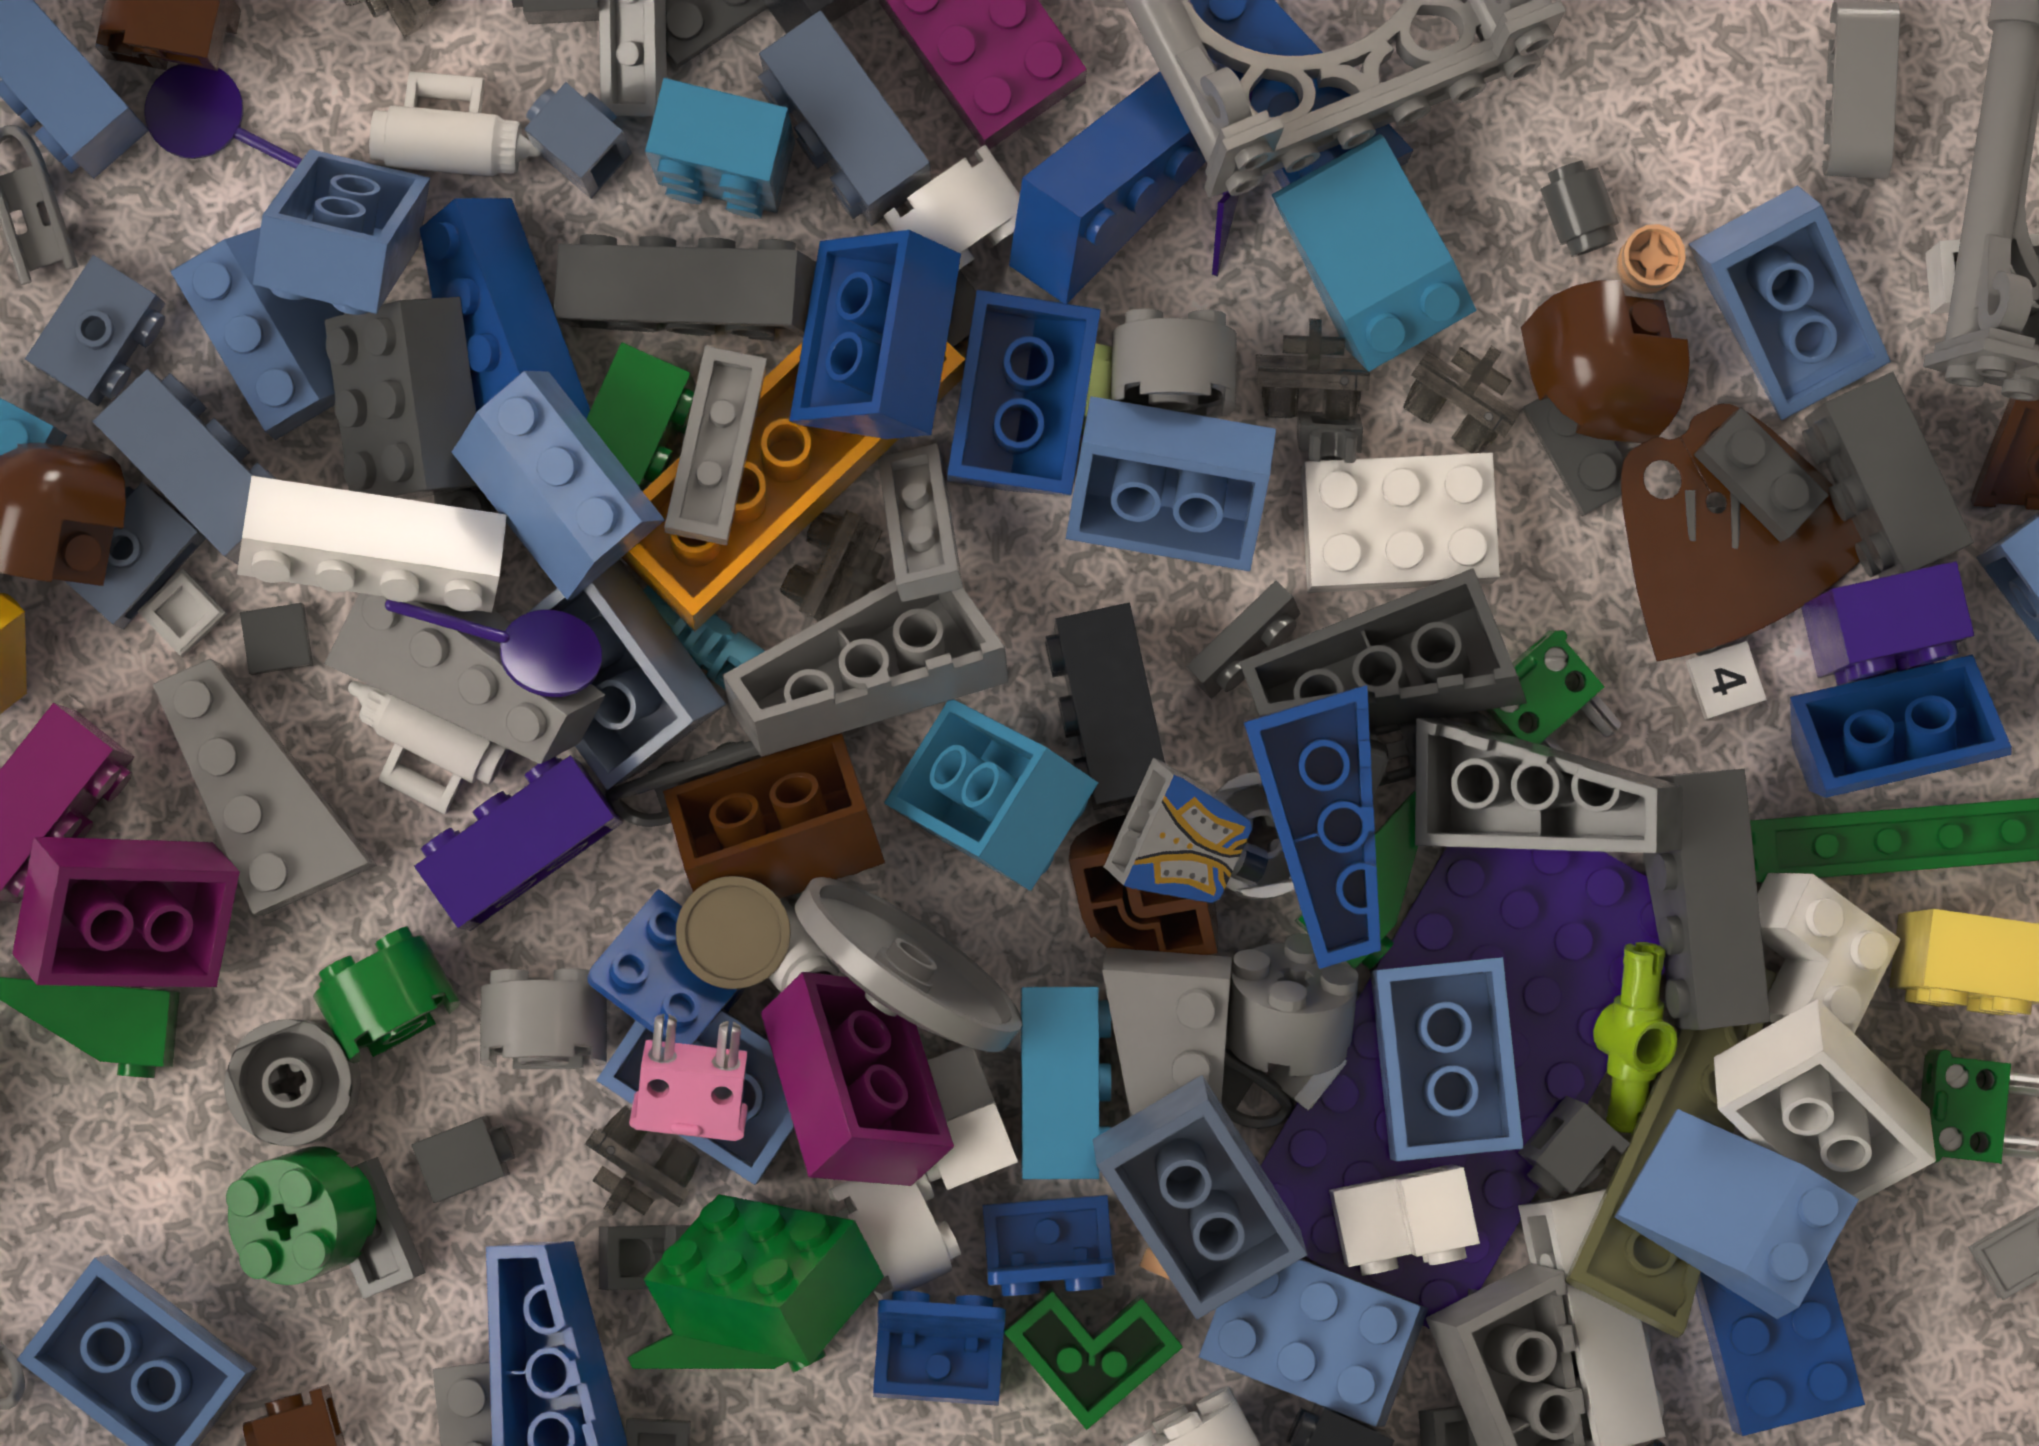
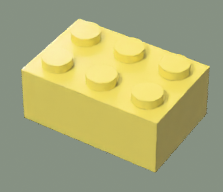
M1928 909L1900 913L1898 915L1896 936L1901 940L1893 955L1889 988L1906 990L1904 1002L1942 1007V1005L1967 1006L1966 1011L2004 1016V1014L2031 1015L2032 1005L2039 1004L2038 923L1940 909Z

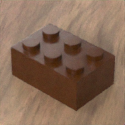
M842 733L782 750L663 791L684 870L693 892L711 880L721 877L738 876L763 884L781 899L801 893L814 878L826 877L837 880L885 864Z

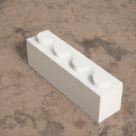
M251 476L237 575L256 577L261 581L269 583L283 581L316 586L330 592L350 591L383 596L396 602L417 601L448 606L457 611L477 610L492 613L500 577L507 515Z
M1606 1188L1574 1192L1573 1194L1561 1195L1557 1199L1548 1198L1518 1205L1530 1263L1564 1271L1566 1278ZM1566 1283L1567 1294L1562 1295L1566 1323L1572 1325L1576 1351H1572L1571 1356L1576 1387L1582 1389L1586 1412L1581 1414L1585 1446H1631L1666 1437L1662 1421L1664 1405L1659 1391L1655 1388L1649 1359L1651 1343L1649 1335L1642 1325V1321Z

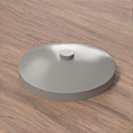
M818 877L810 881L795 903V912L800 923L818 947L842 973L866 992V999L885 1014L893 1017L899 1015L935 1035L987 1052L1004 1051L1020 1030L1022 1018L1017 1007L988 973L939 933L890 902L852 884L832 878Z

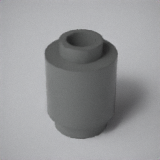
M1581 160L1548 173L1551 184L1541 188L1540 191L1560 245L1567 244L1571 257L1592 252L1618 241L1613 226L1619 224L1598 167L1586 170Z

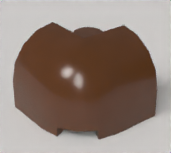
M106 0L102 10L95 47L106 59L161 70L167 69L169 61L218 71L225 32L237 34L241 9L234 0Z
M1598 280L1575 285L1554 294L1541 304L1520 327L1531 380L1540 401L1549 398L1562 414L1577 423L1576 433L1596 439L1642 444L1654 437H1659L1680 410L1688 385L1690 367L1688 339L1672 338L1664 300L1625 296L1622 280Z
M47 443L17 444V448L1 455L0 573L52 582V579L104 586L114 527L123 528L126 496L125 481L120 464L112 456L100 451Z
M1127 814L1093 825L1075 837L1070 845L1068 860L1081 918L1091 939L1095 937L1106 948L1199 955L1218 953L1219 937L1215 903L1132 889L1124 886L1104 868Z

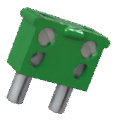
M1564 630L1547 631L1512 662L1527 704L1486 710L1507 735L1543 745V742L1547 747L1563 751V749L1551 737V734L1579 709L1585 713L1604 737L1614 734V731L1608 724L1615 731L1621 726L1618 718L1597 695L1605 686L1566 642L1567 633ZM1570 672L1576 674L1579 681L1578 687L1574 691H1570L1565 685V678ZM1523 713L1529 714L1532 719V726L1527 732H1523L1518 725L1519 717Z
M1929 1050L1924 1058L1920 1100L1930 1109L1936 1157L1934 1163L1939 1162L1942 1157L2002 1164V1156L2037 1159L2039 1151L2003 1147V1144L2039 1147L2038 1138L2005 1134L2008 1093L2039 1097V1088L2009 1085L2010 1081L2039 1084V1075L2011 1072V1063L1952 1057L1949 1050ZM1980 1071L1985 1079L1981 1088L1976 1083V1077ZM1975 1133L1978 1137V1146L1975 1150H1972L1970 1139Z

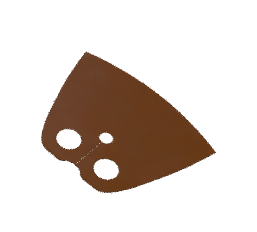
M1717 404L1695 415L1690 421L1688 430L1680 437L1675 439L1654 437L1633 448L1623 462L1621 496L1636 589L1656 662L1702 652L1759 631L1803 607L1805 603L1819 596L1860 562L1855 544L1862 541L1852 518L1843 521L1838 515L1829 495V487L1833 486V484L1770 427L1750 413L1748 414L1829 496L1789 538L1782 542L1740 502L1738 549L1732 548L1730 491L1693 455L1708 439L1710 433L1719 428L1733 412L1739 409V407L1732 404ZM1658 460L1668 461L1679 471L1681 487L1672 498H1656L1646 489L1644 472L1652 462ZM1685 490H1695L1696 541H1691L1688 535ZM1718 492L1726 498V509L1722 513L1716 514L1707 508L1706 499L1710 493Z

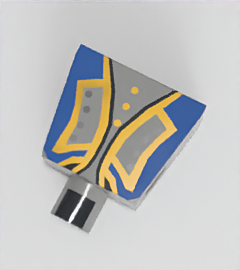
M1153 758L1104 868L1120 883L1132 889L1215 903L1221 898L1230 877L1250 885L1257 884L1265 873L1268 853L1265 849L1247 843L1253 824L1248 817L1230 803L1163 761Z

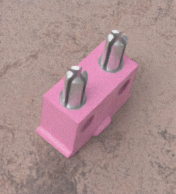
M665 1014L656 1016L653 1040L645 1041L640 1070L639 1091L634 1094L629 1121L630 1126L635 1128V1130L729 1141L741 1140L744 1137L748 1106L742 1103L748 1051L739 1050L740 1025L733 1022L730 1049H726L729 1021L721 1023L718 1031L717 1048L675 1043L677 1019L670 1014L667 1022L666 1041L663 1042Z

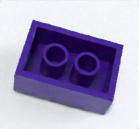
M1957 561L1833 588L1801 607L1817 677L1834 675L1837 686L1873 678L1874 675L1885 673L1886 670L1897 668V672L1934 664V662L1947 659L1946 657L1959 654L1957 643L1975 636Z
M571 755L564 760L555 756L542 764H537L524 775L529 785L513 796L510 794L506 795L504 791L495 794L472 812L478 820L461 833L459 830L454 831L452 827L448 828L420 849L426 858L414 865V867L458 929L472 931L623 824L621 818L616 814L580 761Z

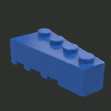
M1188 0L1193 10L1210 28L1224 38L1245 48L1282 56H1304L1323 53L1275 0ZM1211 59L1217 70L1226 67ZM1231 69L1241 81L1244 73ZM1262 78L1253 88L1251 106L1258 113L1267 110L1270 117H1276L1299 106V98L1291 86ZM1317 78L1312 79L1316 91L1312 111L1351 96L1339 88L1324 87L1318 89ZM1387 124L1375 129L1376 133L1374 136L1379 133L1384 136L1400 166L1408 163L1413 149L1393 127ZM1339 144L1320 152V157L1315 162L1301 170L1288 173L1285 168H1281L1273 173L1281 188H1284L1351 149H1342Z
M1160 71L1022 177L1009 266L1065 305L1075 297L1206 162Z
M1367 685L1245 721L1244 725L1319 969L1381 951Z

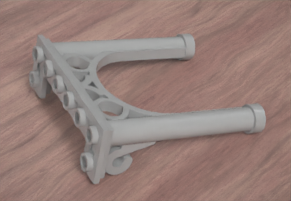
M1124 0L1207 162L1205 170L1207 180L1204 189L1209 198L1229 191L1231 196L1246 193L1258 186L1264 180V175L1281 168H1285L1288 173L1301 170L1315 162L1320 157V152L1339 144L1342 149L1354 148L1374 136L1376 133L1375 129L1394 121H1396L1398 126L1412 124L1431 111V106L1451 98L1453 103H1461L1481 93L1486 88V83L1506 75L1509 81H1513L1530 74L1541 65V58L1547 46L1554 40V33L1566 12L1561 0L1554 3L1551 0H1405L1388 21L1374 32L1350 45L1313 55L1282 56L1254 51L1224 38L1198 16L1188 0ZM1416 15L1445 17L1457 27L1459 40L1452 45H1446L1440 50H1426L1418 46L1412 39L1410 26ZM1477 34L1481 42L1472 45ZM1395 41L1397 54L1405 64L1414 68V70L1381 83L1379 67L1391 58L1394 48L1390 44ZM1211 59L1226 67L1216 70ZM1363 63L1360 71L1354 68L1355 66ZM1231 69L1244 73L1241 81ZM1262 78L1282 82L1291 86L1297 93L1299 106L1292 111L1284 112L1280 116L1270 117L1267 110L1260 113L1254 110L1250 104L1249 93ZM1317 78L1318 89L1324 87L1339 88L1351 96L1312 111L1316 95L1312 79Z
M1991 0L1988 28L1993 31L1946 335L1944 341L1935 343L1933 353L1925 355L1923 367L1945 372V381L1951 384L1980 387L1985 382L2001 386V394L2007 398L2036 401L2039 400V345L2035 344L2036 338L2020 335L2019 333L2023 330L2029 318L2032 302L2036 301L2039 305V259L2028 233L2025 210L2026 190L2039 113V0ZM2011 265L2016 274L2011 273Z

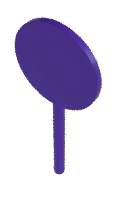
M178 64L162 73L152 84L147 94L144 107L147 128L159 146L175 156L187 159L208 157L224 149L235 138L294 169L302 161V158L240 127L244 109L241 93L233 79L220 68L216 71Z
M389 599L385 602V608L390 612L501 643L500 659L508 676L523 689L537 695L564 697L578 693L594 681L600 670L602 649L596 634L585 622L562 611H532L518 617L505 631L405 602H396Z

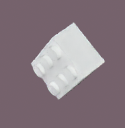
M1493 453L1356 459L1354 463H1345L1344 460L1307 461L1302 466L1301 486L1307 593L1427 587L1472 568L1475 570L1480 585L1493 584L1500 578Z
M1818 998L1714 1057L1718 1110L1751 1142L1805 1165L1858 1198L1857 1204L1936 1161L1930 1109Z

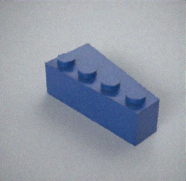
M512 198L453 199L419 229L432 298L460 297L476 412L523 371H545L552 375L586 419L590 412L587 399Z
M574 1241L527 1242L486 1246L492 1446H628Z

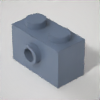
M567 82L556 93L551 89L546 90L533 103L526 114V118L531 122L524 130L532 145L541 152V156L590 199L594 197L632 154L623 131L613 123L617 116L596 96L589 92L583 97Z
M92 255L25 360L91 403L99 406L105 396L112 400L125 386L131 374V368L126 363L137 346L140 344L145 348L148 347L159 334L165 322V316L160 311L166 303L147 288L95 255Z
M143 482L135 490L130 486L125 488L123 528L114 527L104 586L65 581L108 621L123 630L138 614L137 611L165 585L206 539L193 524L155 490Z

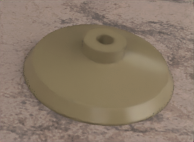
M721 877L697 888L683 904L676 924L678 950L687 967L704 982L719 988L742 989L764 981L779 968L790 944V922L782 902L768 887L745 877Z

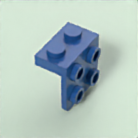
M658 888L592 965L587 980L592 988L652 1033L654 1032L655 1017L665 1014L662 1037L664 1042L666 1041L669 1014L677 1019L675 1043L693 1045L722 1009L729 1012L746 988L725 989L713 986L698 978L687 967L680 955L676 941V924L682 906Z
M1108 1195L982 1204L988 1285H1001L1002 1296L1040 1293V1281L1064 1280L1066 1291L1104 1288L1103 1276L1116 1275L1115 1261L1112 1254Z
M895 1291L892 1292V1300H879L873 1397L999 1406L1006 1309L993 1307L994 1300L992 1298L978 1295H960L955 1298V1304L930 1302V1295L927 1293Z

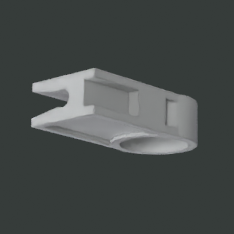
M2039 1206L1968 1247L1998 1299L2002 1298V1300H2005L2039 1280Z

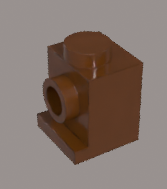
M329 1384L309 1391L311 1402L304 1404L301 1393L264 1403L267 1415L243 1423L246 1445L345 1446L344 1436Z

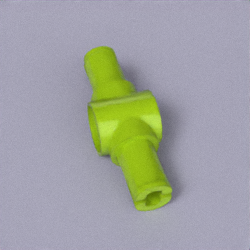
M1636 942L1635 945L1630 943L1624 946L1621 995L1616 996L1614 1003L1609 1004L1601 1012L1596 1020L1593 1031L1594 1042L1597 1048L1608 1055L1607 1073L1612 1076L1606 1122L1615 1131L1632 1133L1647 1101L1651 1080H1654L1657 1077V1073L1669 1065L1677 1048V1034L1674 1027L1663 1021L1664 1002L1660 1000L1659 992L1665 949L1657 944L1648 942Z

